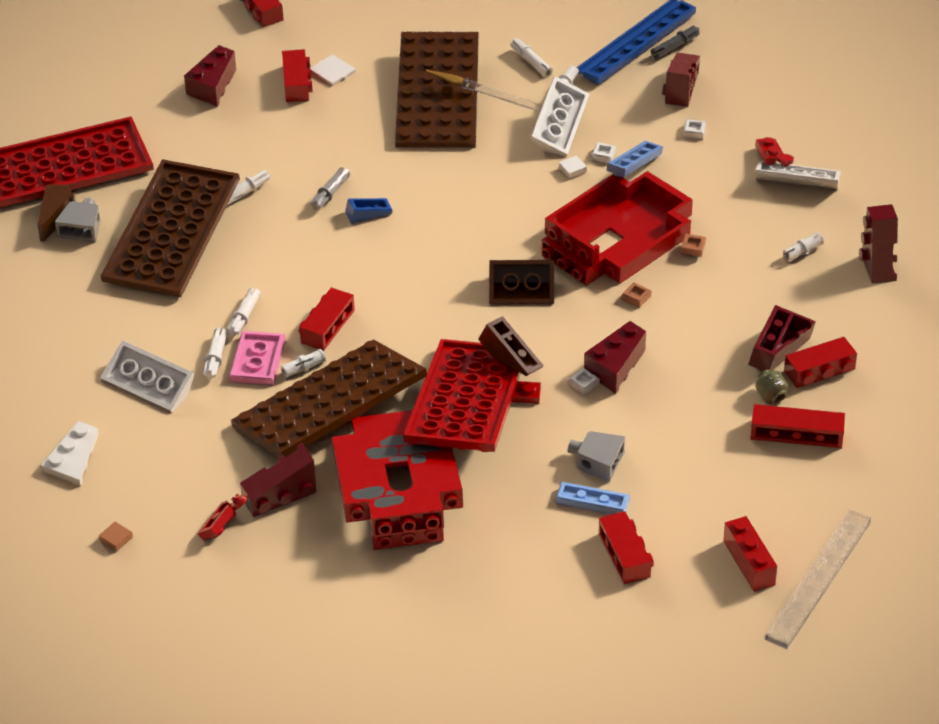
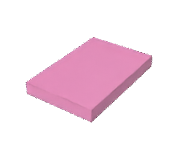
M242 331L229 376L230 382L274 385L285 344V334Z

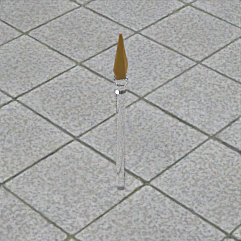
M426 70V72L453 85L462 86V89L467 88V90L477 91L538 112L541 111L543 106L542 104L478 84V82L468 78L463 79L456 75Z

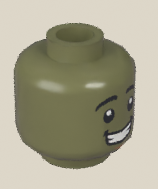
M764 370L758 375L759 379L755 387L765 402L776 404L787 397L789 385L779 371Z

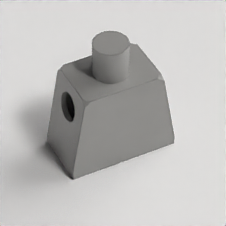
M85 198L83 202H69L55 221L57 237L96 242L100 226L99 206L95 204L94 200Z
M590 431L583 442L571 439L567 451L577 455V467L579 470L610 482L625 453V436Z

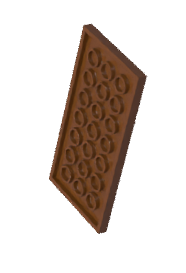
M401 32L395 147H476L479 32ZM426 70L459 76L464 79V83L462 86L453 85L426 72Z
M162 159L101 274V281L182 297L240 180L239 173Z
M373 339L367 341L363 346L348 352L338 360L330 362L324 368L314 371L308 377L296 381L292 386L277 392L269 399L259 402L253 408L241 412L237 417L231 419V424L234 429L278 457L284 455L286 458L298 450L297 445L301 443L304 446L311 444L425 378L427 370L425 367Z

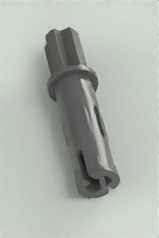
M693 25L684 31L677 32L676 36L652 48L651 55L657 53L653 58L658 60L679 46L687 45L688 41L700 34L699 28Z

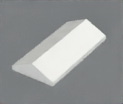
M554 76L531 139L546 153L567 156L590 94Z
M759 161L755 170V177L759 180L837 190L841 171L797 165L784 167V165L781 166V163L765 165L763 161Z
M122 340L100 378L173 412L188 397L195 374Z

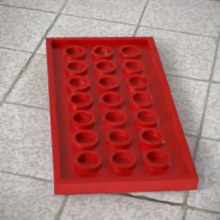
M132 116L1 147L0 208L43 198L46 185H71V190L154 170L153 162Z
M440 339L404 431L403 443L431 445L439 448L450 447L459 450L469 449L481 452H495L521 373L491 356L479 342Z

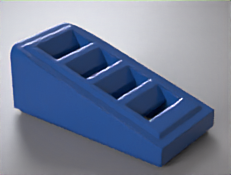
M349 198L345 209L350 223L389 215L393 212L387 198Z

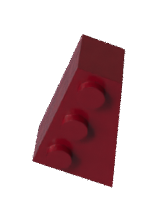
M218 45L184 75L186 95L218 107L219 100L224 95L225 88L236 71L235 51Z
M676 53L674 59L671 60L666 72V83H664L662 95H665V104L689 106L699 73V55Z
M892 204L867 207L866 216H863L864 232L861 233L862 248L859 249V258L861 261H864L872 283L897 281V274L893 269V262H897V255H893L894 244L898 243V217Z
M775 305L753 348L748 365L762 371H772L785 360V355L794 353L810 340L816 321Z
M632 321L627 322L584 353V369L600 378V384L617 394L619 386L623 380L627 379L629 371L632 367H635L645 352L646 331Z
M303 443L297 445L298 450L286 458L284 455L279 457V462L269 469L264 467L240 483L241 495L245 494L248 497L245 505L253 517L317 492L314 459Z

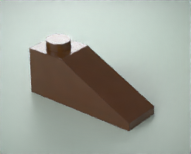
M46 185L37 225L40 241H45L56 230L55 221L68 203L76 202L75 193H72L71 185Z
M503 316L486 324L478 338L491 356L525 376L538 371L544 366Z

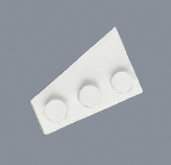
M78 421L41 464L42 472L81 486L83 473L87 470L89 456L93 452L99 435L98 428Z

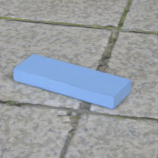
M561 482L556 497V504L612 515L627 510L630 495Z

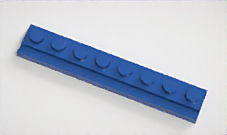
M682 0L667 1L577 67L579 70L578 75L581 73L584 78L599 85L696 14V7Z

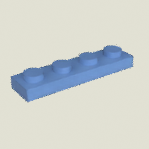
M644 141L608 162L606 171L612 172L617 177H625L661 155L663 146Z

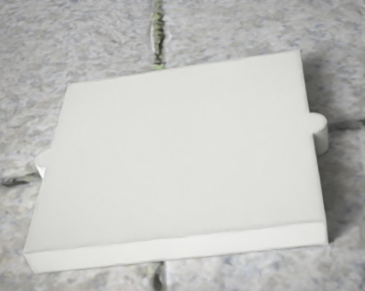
M331 55L323 61L320 60L318 64L311 67L312 74L331 86L346 80L347 77L356 72L354 67L335 55Z

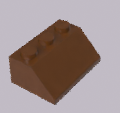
M489 260V303H554V260Z

